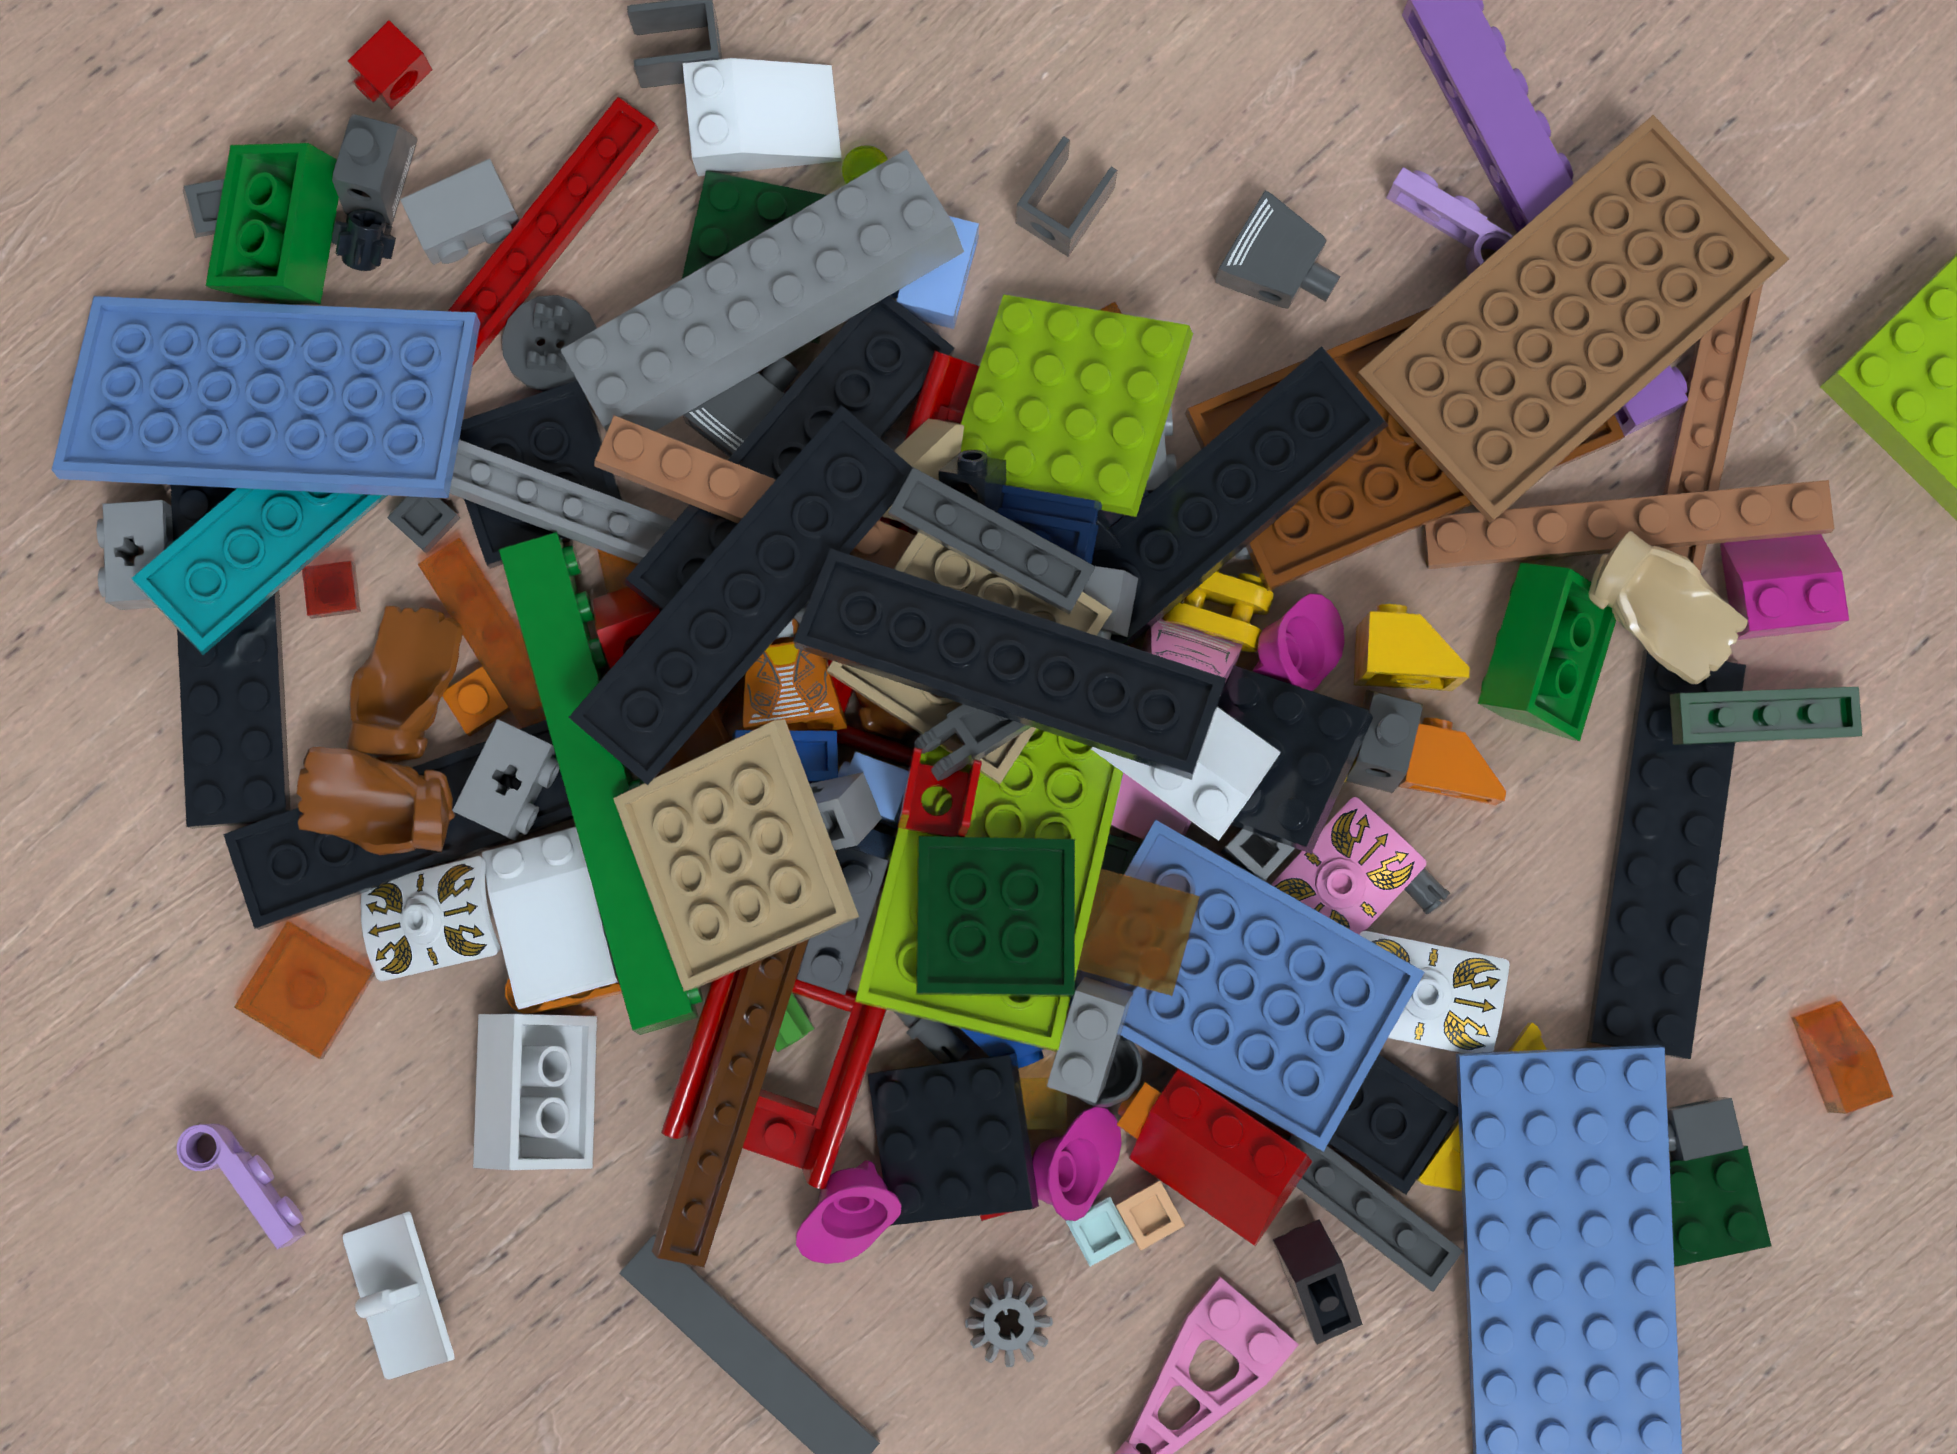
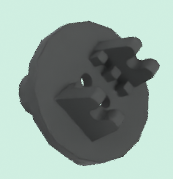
M559 295L538 296L521 304L508 318L502 334L503 357L516 379L527 387L544 392L577 380L561 349L594 331L597 327L590 313L576 301ZM540 339L545 340V344L542 346L537 345ZM558 342H565L562 348H557Z

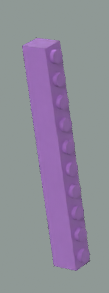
M1408 0L1402 16L1518 233L1574 184L1572 181L1573 170L1571 164L1563 153H1557L1549 138L1551 136L1549 123L1544 114L1539 110L1535 111L1527 97V82L1519 69H1512L1504 54L1506 52V45L1502 34L1495 26L1490 27L1482 12L1484 10L1483 0ZM1669 366L1614 414L1624 436L1676 412L1688 401L1685 394L1687 393V384L1677 367Z

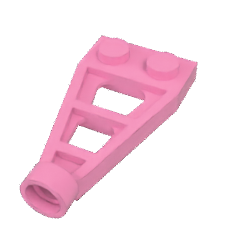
M1218 1276L1186 1315L1127 1441H1124L1115 1454H1142L1135 1448L1138 1443L1148 1445L1151 1454H1173L1264 1387L1299 1344ZM1205 1340L1218 1342L1236 1358L1239 1365L1236 1376L1214 1391H1206L1199 1388L1191 1380L1189 1374V1366L1196 1350ZM1175 1386H1181L1199 1401L1200 1407L1198 1412L1181 1428L1171 1430L1159 1421L1158 1410L1170 1390Z

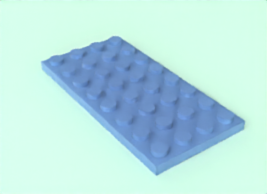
M94 296L52 471L58 479L449 498L480 321L474 312Z
M1661 1045L1456 1054L1473 1454H1682L1665 1047Z

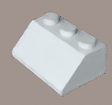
M1217 707L1192 780L1094 747L1091 748V750L1218 841L1281 753L1219 707Z
M478 1014L473 1168L498 1170L593 1169L597 1016Z

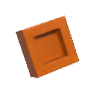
M483 666L447 688L442 695L468 736L474 735L512 710Z
M1145 1082L1140 1091L1135 1090L1128 1100L1121 1103L1118 1114L1122 1117L1117 1126L1135 1139H1138L1146 1118L1161 1093Z

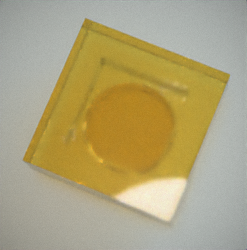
M1049 1077L1020 1078L1028 1129L1067 1128L1066 1093L1046 1087Z

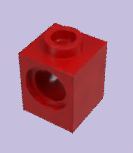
M389 20L347 60L357 76L352 81L356 88L372 103L380 98L391 110L433 70L424 53Z

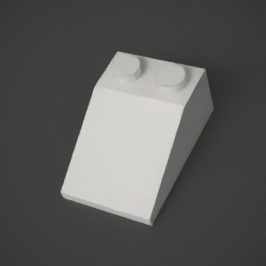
M737 58L683 63L691 153L698 176H705L706 171L724 174L842 161L832 65Z
M576 827L482 852V858L486 861L485 876L488 894L518 1010L618 982Z

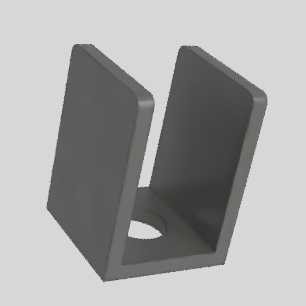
M668 0L627 6L628 17L635 35L708 27L711 50L635 59L633 61L634 69L641 88L683 84V63L722 59L718 19L713 0Z
M1063 136L1017 203L1016 224L1069 257L1114 191L1118 170L1112 166L1109 168L1069 229L1035 207L1069 158L1070 139Z

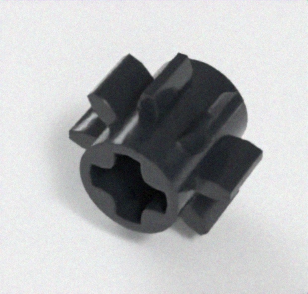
M357 209L347 214L346 223L341 221L335 222L331 243L337 245L335 254L341 256L345 265L359 271H371L381 265L382 258L392 259L396 238L391 236L392 226L386 225V220L382 215L371 210Z

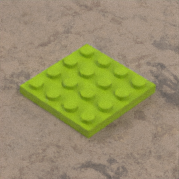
M1003 294L961 425H964L961 452L979 450L985 452L987 457L1006 460L1007 486L1101 502V510L1137 517L1193 336L1190 326Z

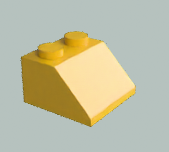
M1397 604L1377 605V611H1369L1356 627L1355 686L1453 691L1469 678L1470 667L1421 614L1407 613V606Z

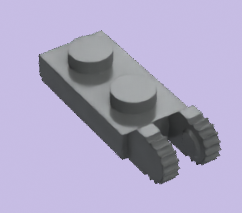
M962 704L946 714L947 719L914 741V745L916 748L922 749V753L925 754L936 749L956 733L964 746L943 757L934 765L931 771L939 781L958 772L972 759L973 761L974 759L980 760L1025 732L1031 726Z

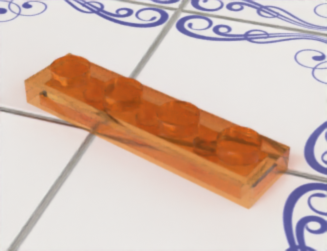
M458 538L418 563V566L450 616L461 624L464 638L520 726L524 728L545 719L522 632L465 543Z

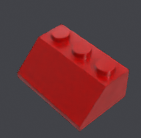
M1179 1068L1151 1108L1129 1157L1130 1160L1255 1247L1313 1162L1303 1151Z

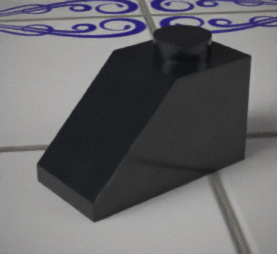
M1320 1219L1302 1227L1294 1228L1288 1233L1273 1239L1283 1271L1316 1345L1363 1325L1343 1262Z

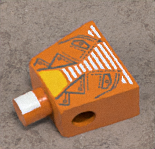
M793 619L746 672L743 727L745 730H755L774 720L785 719L789 731H832L847 728L846 719L832 676L827 673L829 666L826 658L796 649L793 641L799 628L796 619Z

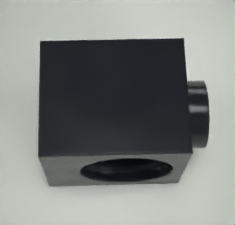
M967 450L960 452L938 471L939 481L996 513H998L999 507L1002 508L1004 498L1002 487L1006 485V460L987 457V454L983 451ZM969 485H971L977 493H975Z

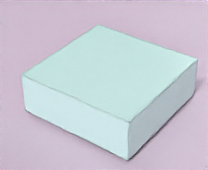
M1110 1196L1092 1205L1087 1214L1077 1221L1065 1220L1089 1266L1134 1243Z

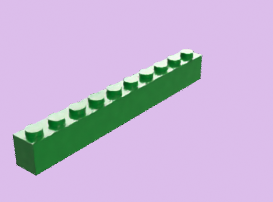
M556 532L499 549L632 1031L643 1035L698 1018L695 1004L703 1002L701 989L698 987L688 991L683 990L613 799L642 785L640 779L632 781L629 769L569 718L603 678L600 668L608 666L599 637L591 638L587 624L588 621L595 620L587 591L578 592L574 575L582 573L574 545L565 546Z

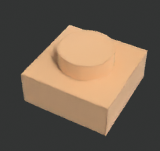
M1160 1180L1115 1204L1140 1251L1185 1226Z

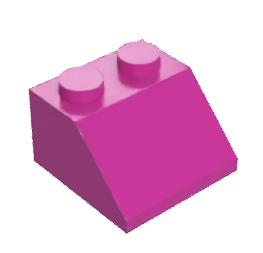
M1821 534L1720 544L1728 604L1748 619L1746 628L1742 632L1737 633V640L1832 630L1849 621L1842 570Z

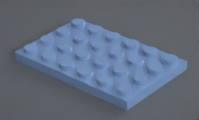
M1155 820L1082 948L1075 977V990L1084 977H1088L1133 992L1121 1032L1123 1037L1324 1152L1425 972ZM1073 997L1070 999L1069 1006L1072 1004Z

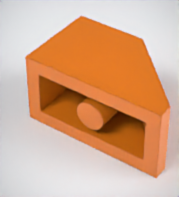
M1423 718L1422 724L1418 726L1407 773L1398 787L1495 806L1504 802L1506 797L1505 788L1465 732L1452 730L1453 723L1438 718Z

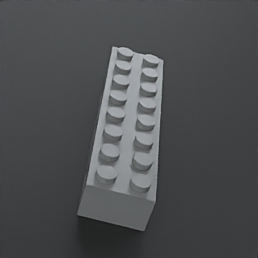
M906 149L562 348L561 352L606 432L614 415L656 431L957 257L964 250L954 223Z

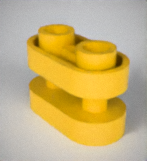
M1217 570L1190 593L1183 603L1177 604L1164 615L1163 619L1173 624L1183 625L1212 636L1242 644L1241 651L1256 652L1258 649V638L1262 630L1250 624L1252 614L1267 615L1274 593L1267 591L1260 577L1240 573L1238 578L1221 574ZM1205 599L1232 607L1231 618L1202 609Z

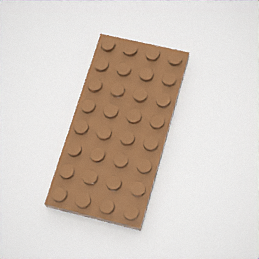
M1652 115L1362 368L1356 377L1480 513L1492 523L1778 271L1789 258L1669 130Z

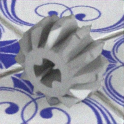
M1005 1277L1003 1281L1004 1295L998 1296L992 1283L988 1282L984 1285V1290L991 1302L987 1304L976 1297L971 1299L970 1306L974 1310L983 1313L984 1316L966 1318L965 1326L970 1329L984 1328V1331L975 1335L970 1340L973 1348L981 1347L988 1341L992 1343L986 1351V1361L992 1363L996 1359L999 1349L1005 1350L1004 1360L1006 1367H1013L1015 1363L1013 1350L1020 1348L1024 1359L1030 1362L1034 1359L1033 1351L1027 1344L1030 1340L1038 1346L1046 1347L1048 1338L1034 1329L1035 1327H1050L1053 1324L1051 1316L1033 1315V1313L1043 1309L1048 1302L1045 1296H1040L1029 1304L1026 1300L1033 1289L1031 1283L1025 1282L1017 1296L1013 1294L1012 1278ZM1007 1309L1018 1311L1017 1319L1022 1328L1017 1333H1014L1013 1329H1010L1011 1335L999 1332L1000 1322L995 1317L1002 1310L1005 1315H1008Z

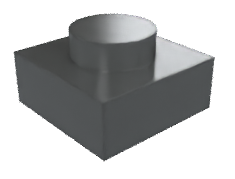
M224 179L183 187V194L195 238L215 234Z
M407 496L387 517L426 554L460 519L440 498Z

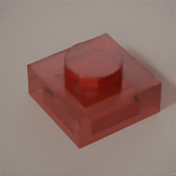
M336 562L307 566L302 569L308 617L315 619L361 612L356 565L354 562Z

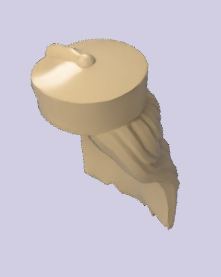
M1629 531L1609 554L1601 556L1600 564L1594 572L1588 594L1590 600L1599 608L1604 609L1607 605L1611 607L1615 619L1637 637L1649 654L1665 668L1676 673L1690 684H1699L1710 676V671H1717L1732 653L1730 645L1736 644L1738 639L1737 633L1742 632L1748 622V619L1721 599L1704 580L1698 568L1687 557L1661 547H1652L1632 531Z

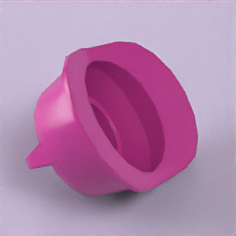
M1308 594L1299 599L1282 618L1265 627L1258 638L1260 660L1253 668V672L1310 691L1317 688L1321 681L1338 664L1345 644L1344 626L1340 614L1333 603L1321 594Z
M1094 1106L1084 1110L1072 1122L1064 1135L1042 1142L1033 1154L1032 1162L1038 1200L1053 1205L1056 1213L1064 1220L1077 1221L1087 1214L1119 1160L1122 1145L1121 1128L1117 1126L1118 1121L1115 1115L1107 1108Z
M865 1160L856 1168L838 1170L830 1175L826 1189L820 1190L817 1206L802 1221L796 1232V1246L803 1256L813 1262L832 1264L855 1258L868 1249L886 1228L893 1224L900 1216L901 1202L894 1193L888 1191L886 1184L881 1176L877 1174L875 1165L871 1161Z

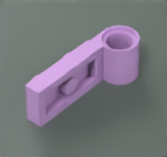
M1403 167L1386 197L1388 200L1470 248L1471 250L1466 258V270L1469 275L1485 262L1482 259L1481 250L1492 249L1497 251L1513 237L1507 231L1486 220L1488 217L1479 213L1480 208L1473 201L1463 196L1457 195L1453 197L1438 188V183L1431 176L1418 170L1411 172Z
M220 1124L194 1125L187 1128L180 1135L177 1142V1155L180 1162L188 1169L194 1171L220 1168L277 1249L292 1245L306 1234L299 1224L303 1221V1216L297 1206L287 1196L281 1199L270 1182L274 1180V1175L269 1166L260 1156L255 1155L252 1157L249 1152H245L227 1127ZM205 1133L211 1135L216 1142L215 1155L209 1161L202 1159L197 1151L198 1140Z

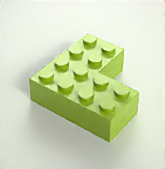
M1957 253L1820 386L1956 521Z

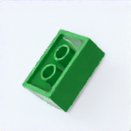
M309 143L230 145L205 286L218 291L278 304H321L339 201L332 181L337 159Z
M1520 563L1515 582L1511 586L1510 599L1503 622L1496 635V645L1488 671L1482 681L1481 694L1478 700L1479 705L1505 719L1570 740H1581L1616 624L1611 607L1607 605L1604 609H1601L1590 600L1588 594L1591 581L1570 568Z

